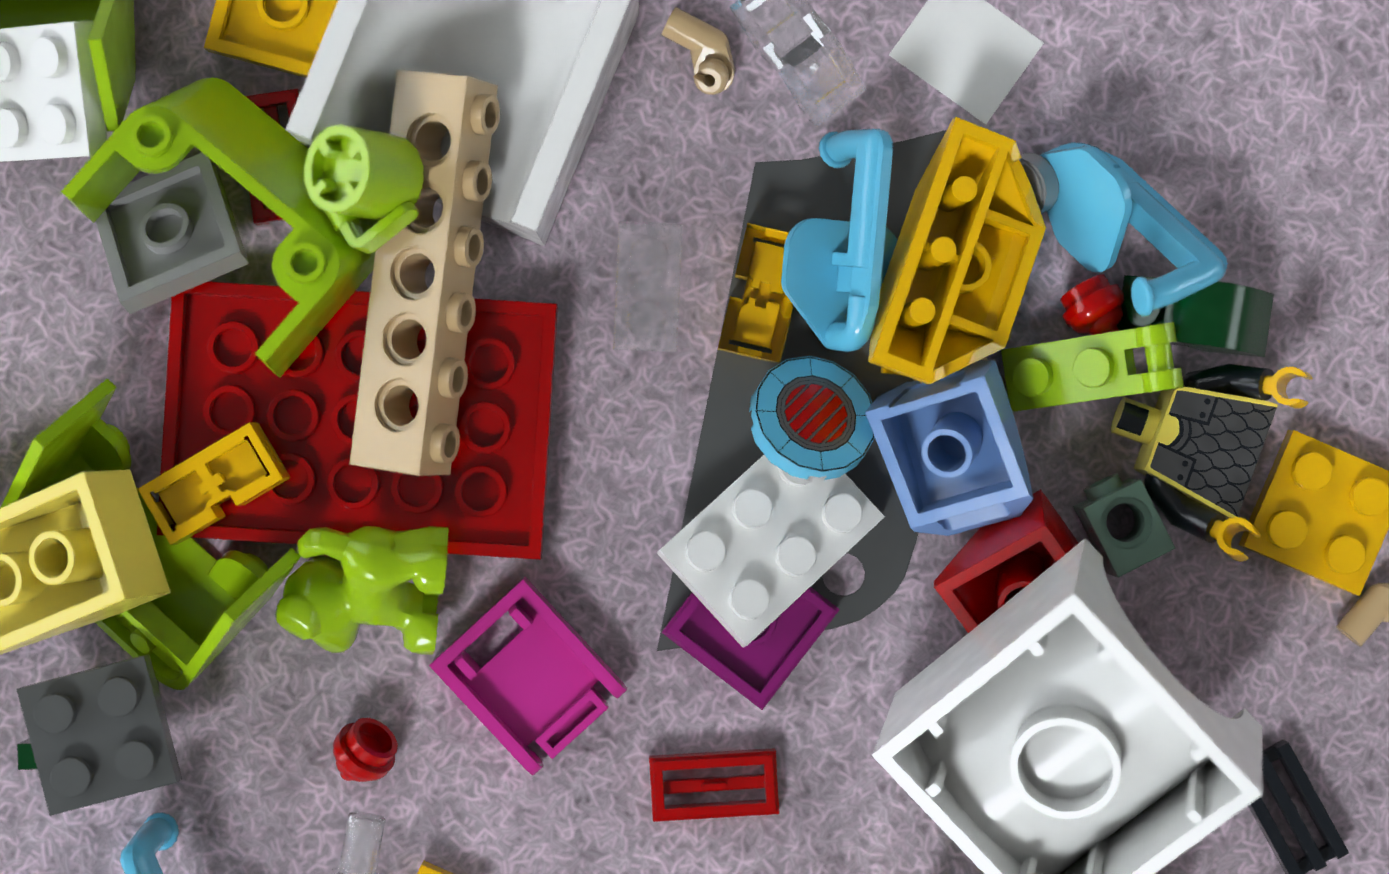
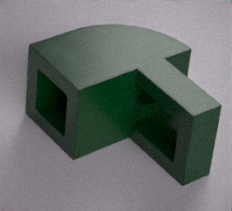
M1124 275L1122 287L1124 302L1121 305L1123 317L1117 325L1119 331L1174 322L1177 342H1172L1171 345L1186 346L1206 352L1265 357L1274 294L1244 285L1218 281L1175 303L1154 309L1150 315L1144 317L1139 315L1134 308L1131 297L1132 284L1138 277H1144L1147 280L1158 277Z

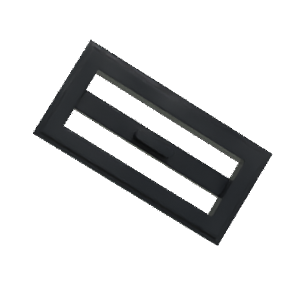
M1281 740L1263 750V779L1305 856L1295 860L1261 796L1251 802L1248 807L1284 873L1305 874L1312 869L1318 871L1327 866L1326 862L1334 857L1340 859L1349 854L1289 742ZM1277 759L1281 761L1326 843L1320 848L1316 846L1271 764Z

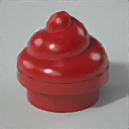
M1099 274L1081 282L1060 298L1066 310L1062 317L1067 326L1072 327L1076 333L1096 335L1119 331L1117 325L1123 317L1121 305L1124 302V294L1118 284L1111 285L1105 274Z
M360 718L355 723H349L340 730L333 741V755L336 759V767L340 772V776L346 781H376L386 776L394 766L395 754L398 749L397 740L392 731L378 720Z

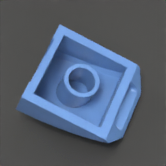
M979 360L929 385L917 380L906 382L878 396L865 411L910 528L914 532L951 536L1020 517L1033 500L1022 443L1007 392L995 360Z

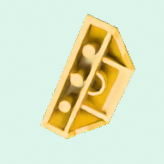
M958 117L952 119L915 189L882 283L875 326L870 339L868 362L929 385L1006 347L1046 230L1031 183L1019 160L1022 157L1016 140Z

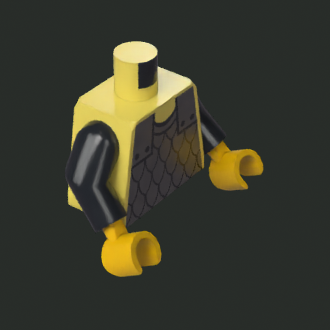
M1224 364L1188 372L1183 377L1184 387L1161 391L1155 407L1123 397L1112 420L1111 433L1142 443L1134 470L1145 475L1144 486L1152 501L1169 523L1208 543L1217 541L1220 549L1235 561L1243 562L1249 559L1243 552L1231 548V541L1236 533L1248 531L1254 536L1261 538L1259 530L1246 519L1238 517L1278 406V404L1265 400L1273 396L1279 403L1295 409L1303 408L1309 403L1306 400L1290 399L1287 396L1286 387L1291 379L1295 377L1313 379L1308 372L1296 367H1284L1274 374L1268 368Z

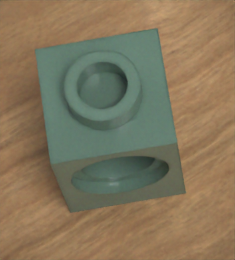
M1118 473L1112 474L1086 487L1083 491L1087 500L1073 506L1092 546L1103 557V567L1106 574L1119 578L1176 549L1141 479L1128 478L1121 481ZM1124 503L1133 512L1134 526L1126 537L1115 539L1108 532L1106 520L1112 508Z

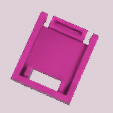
M525 576L429 665L531 775H535L544 766L539 756L528 747L532 741L535 740L549 757L553 759L609 708L605 699L593 687L598 681L617 699L627 691V687ZM508 611L509 615L523 630L486 664L480 667L465 650Z

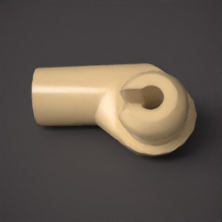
M675 7L665 24L662 36L690 50L695 74L693 76L694 83L701 92L708 95H716L728 89L733 82L735 74L728 37L716 27Z
M1377 583L1370 586L1336 625V628L1360 647L1382 622H1389V583Z

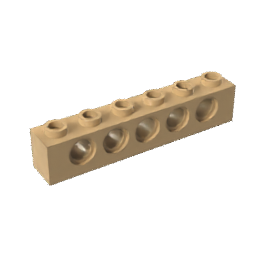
M397 70L390 134L408 139L416 147L423 163L424 182L420 197L415 203V207L418 210L417 218L375 251L350 465L417 476L450 475L451 463L456 458L460 445V435L456 423L459 398L465 391L468 380V370L464 358L467 333L471 329L476 315V304L472 293L475 268L482 258L484 249V238L480 228L483 203L489 195L492 184V172L488 162L492 134L496 131L500 119V106L496 98L498 85L469 76ZM449 131L451 145L447 154L442 157L441 142L444 135ZM441 197L443 211L440 219L435 223L433 207L436 200ZM432 262L435 277L428 289L425 283V272L428 265ZM423 327L426 332L427 342L421 354L417 346V337ZM413 393L416 394L419 403L418 412L414 419L409 409V402Z

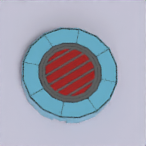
M812 356L786 359L767 372L751 397L749 412L752 409L751 418L753 425L751 431L754 441L772 464L791 476L807 480L810 476H826L824 480L839 478L859 464L875 439L865 411L872 404L870 394L856 376L833 361Z

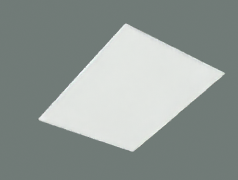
M928 0L889 56L981 122L987 124L1044 42L985 0Z

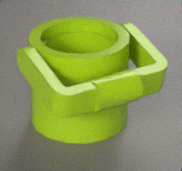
M340 124L326 128L314 139L308 149L304 164V181L309 197L325 212L338 235L343 234L351 247L368 254L378 250L417 218L418 210L415 207V203L420 197L424 182L423 163L418 150L408 139L393 134ZM358 217L380 221L364 233L360 227L361 221Z

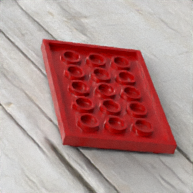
M205 282L171 297L160 475L249 422L259 423L291 477L246 505L236 506L232 498L222 503L220 507L226 516L190 538L298 544V540L309 529L326 527L348 534L365 526L380 527L393 531L435 526L448 527L447 554L542 559L558 304L474 298L476 315L474 323L467 333L464 358L468 370V380L465 391L459 398L456 423L460 435L459 450L456 458L451 463L450 475L417 476L350 465L370 292L355 291L280 378L255 354L299 304L280 286ZM423 327L417 337V346L421 354L427 342L426 332ZM415 393L412 394L409 402L410 413L414 419L419 408L418 398ZM248 436L243 437L245 440H248L249 444L251 445L252 449L257 455L259 461L261 462L262 466L267 472L266 477L269 476L270 473L268 472L266 466L264 465L263 461L261 460L260 456L255 450L250 439L248 438ZM159 496V502L161 501L162 505L164 506L165 510L170 516L172 522L174 523L171 525V528L173 529V531H176L175 527L177 526V524L175 523L174 519L172 518L171 514L166 508L164 502ZM157 524L156 535L165 536Z

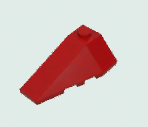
M1040 489L1033 493V500L1020 517L980 527L934 580V588L969 633L1079 543Z

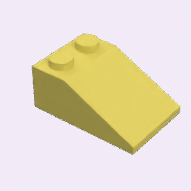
M130 469L82 472L0 508V655L118 615L171 593Z

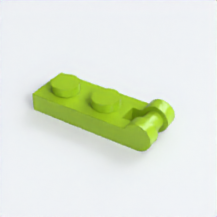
M1174 322L1002 349L1001 354L1006 387L1012 411L1016 412L1184 387L1181 368H1174L1171 343L1177 342ZM1144 347L1148 372L1137 374L1133 348Z

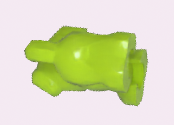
M365 526L348 534L325 527L309 529L298 540L299 555L305 559L314 558L304 562L285 582L283 598L279 601L275 612L276 621L281 627L302 640H313L318 646L331 653H342L348 650L356 640L360 624L393 626L402 632L404 647L410 652L421 655L434 654L438 628L437 603L439 594L443 595L447 568L448 527L429 526L414 530L393 531L380 527Z

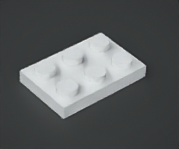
M73 21L0 29V162L93 156L107 140L105 120L88 42L93 21Z
M763 455L665 544L657 554L744 648L885 517L846 474L839 478L824 480L826 476H810L808 480L798 478L778 468Z

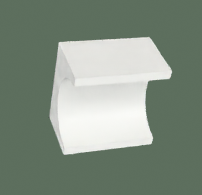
M338 0L286 130L307 148L311 146L316 136L326 128L340 124L390 134L397 70L469 76L498 85L496 98L500 106V119L496 131L492 134L488 162L492 172V184L489 195L483 203L481 221L545 246L639 15V0ZM449 131L444 135L441 142L442 157L447 154L451 145ZM439 197L436 202L443 205L442 199Z
M1086 538L895 693L872 755L985 874H1155L1263 794L1262 726L1245 708L1232 718L1217 713L1189 692L1166 669L1126 617L1106 578L1102 555Z

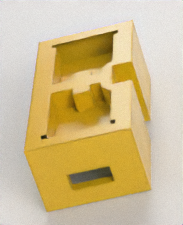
M747 223L735 273V278L747 280L742 299L731 296L729 298L717 350L776 364L781 362L793 304L785 295L781 285L784 247L758 241L753 242V239L755 237L785 245L788 232ZM729 340L772 349V354L729 344Z
M249 422L139 487L137 490L169 544L174 545L187 540L224 518L226 515L220 505L232 498L236 506L246 505L291 477L259 423ZM248 436L255 450L257 451L258 455L260 456L261 460L266 466L268 472L270 473L269 476L266 477L267 472L265 471L264 467L259 461L257 455L255 454L248 440H245L243 437ZM152 491H154V493H158L161 497L166 508L168 509L169 513L171 514L172 518L177 524V526L175 527L176 531H173V529L171 528V525L174 523L172 522L170 516L168 515L161 501H155L153 495L151 494Z

